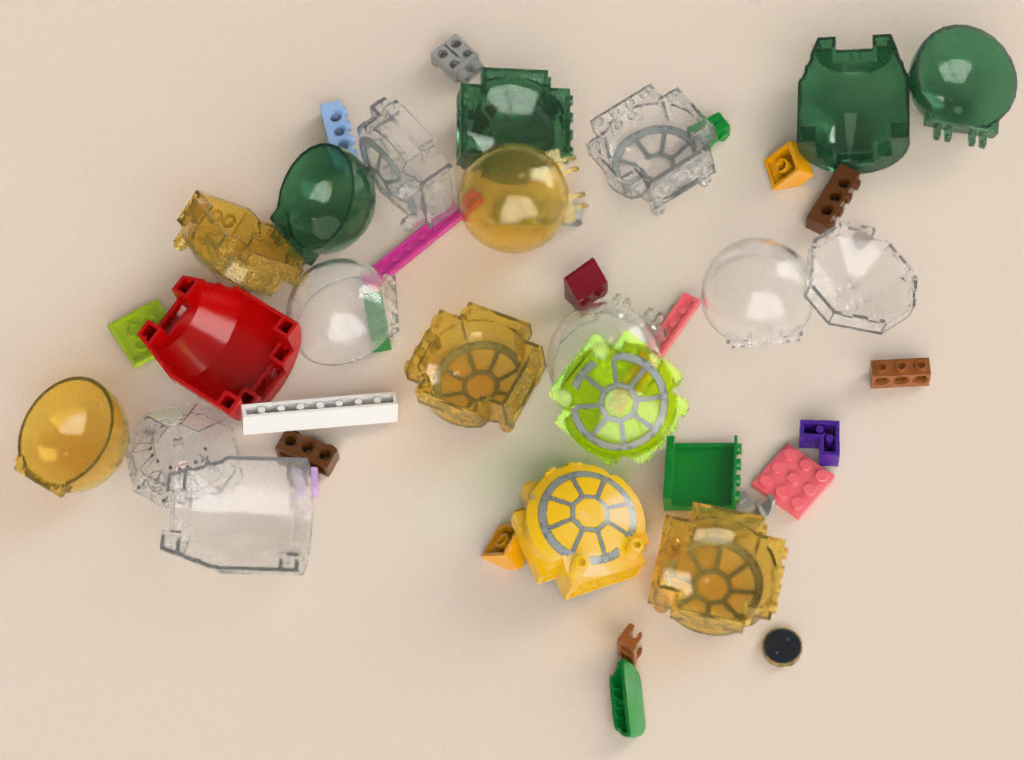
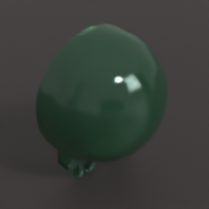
M950 25L931 33L918 46L910 62L908 72V86L913 104L924 117L923 126L933 128L934 140L940 139L942 129L944 130V142H950L952 133L968 134V146L974 147L976 136H979L978 147L984 149L987 138L993 139L998 135L999 121L1010 110L1016 98L1018 87L1017 72L1007 50L995 37L982 29L970 25Z
M319 143L309 147L291 164L280 188L277 208L271 215L270 220L275 225L273 232H271V237L276 240L275 243L279 247L285 246L286 243L290 246L291 250L286 259L292 262L291 266L294 269H299L304 264L312 266L319 255L332 254L348 248L357 242L368 229L375 213L376 190L373 179L364 163L345 148L331 143Z

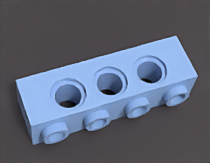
M341 100L320 104L335 172L357 168L356 160H359L357 149L353 150L352 147L355 145L353 135H349V131L352 130L350 121L345 119V117H348L346 106L342 107Z

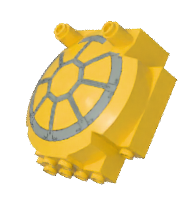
M569 462L561 468L556 469V467L546 470L540 481H529L523 485L519 494L525 507L515 510L510 522L536 584L555 579L563 599L567 600L637 577L646 563L641 552L647 548L650 542L645 533V517L642 506L636 494L617 475H609L605 469L596 467L595 464L583 465L582 462Z

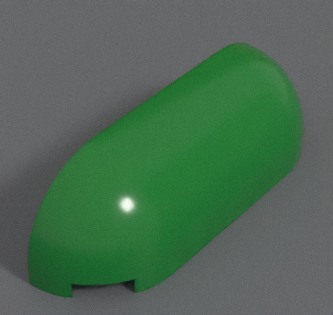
M622 659L617 663L618 667L614 675H610L613 723L615 730L619 731L622 736L636 738L645 731L641 680L636 668L629 661Z

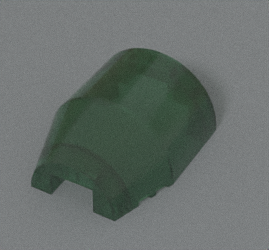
M873 35V48L837 50L836 37H818L811 51L810 60L805 65L803 76L798 81L797 147L799 152L811 164L834 173L840 163L859 171L860 174L872 173L892 166L907 153L910 145V77L905 70L903 60H901L898 54V49L892 35Z

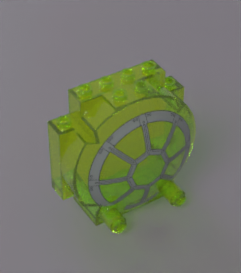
M628 329L624 331L615 344L595 330L548 391L547 396L564 408L554 423L568 433L582 448L596 455L609 466L612 463L617 464L623 455L629 459L632 458L642 465L643 462L647 463L653 456L651 452H654L656 449L659 451L663 447L668 433L672 435L677 429V419L679 416L684 417L690 409L688 407L689 401L673 390L683 380L681 377L683 372Z

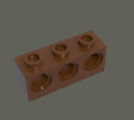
M296 430L284 431L275 447L278 457L302 467H317L318 472L327 477L331 475L340 459L338 449L335 446L323 444L314 437L308 438L303 436Z

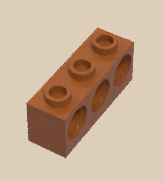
M929 357L871 360L869 369L871 389L929 386L931 378Z

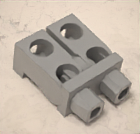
M457 34L444 42V45H440L431 52V64L441 68L455 83L460 81L466 85L472 79L471 71L480 74L484 70V66L479 60V54L474 52Z

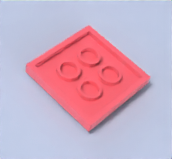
M787 443L753 481L751 487L766 498L767 495L771 494L775 498L776 505L799 520L833 482L835 475Z

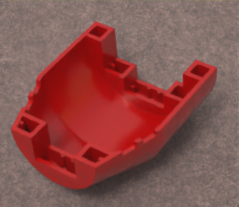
M182 275L171 289L177 298L175 303L158 324L148 319L137 335L172 381L234 420L241 421L242 404L271 402L286 382L300 350L301 327L298 322L240 287L224 286L222 283L217 282L215 284L206 282L205 279Z

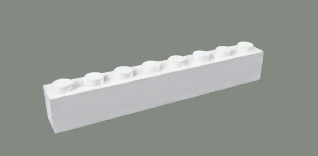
M395 392L241 405L243 435L398 421V402Z

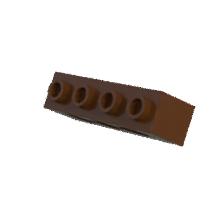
M840 163L806 217L805 228L825 237L829 231L834 229L837 217L840 218L845 209L844 206L851 202L852 193L854 190L857 191L861 185L859 171Z

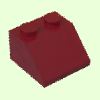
M593 257L564 278L565 299L579 313L591 307L593 302L603 298L608 292V281Z

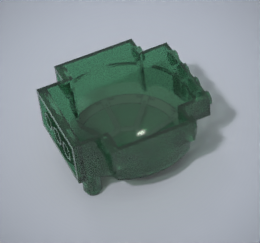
M483 67L480 73V84L461 83L456 96V165L461 166L464 170H470L473 167L480 168V178H486L505 185H521L535 180L546 181L548 175H551L555 164H568L570 158H573L574 148L571 147L573 130L570 129V123H573V112H570V106L573 105V95H570V88H551V77H548V70Z

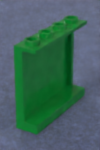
M734 435V443H675V436H667L663 487L664 511H736V503H740V491H737V487L741 485V477L737 475V471H741V459H738V455H742V443H738L737 435Z

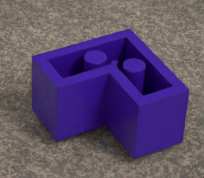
M800 420L799 448L818 449V464L820 466L838 467L840 421Z

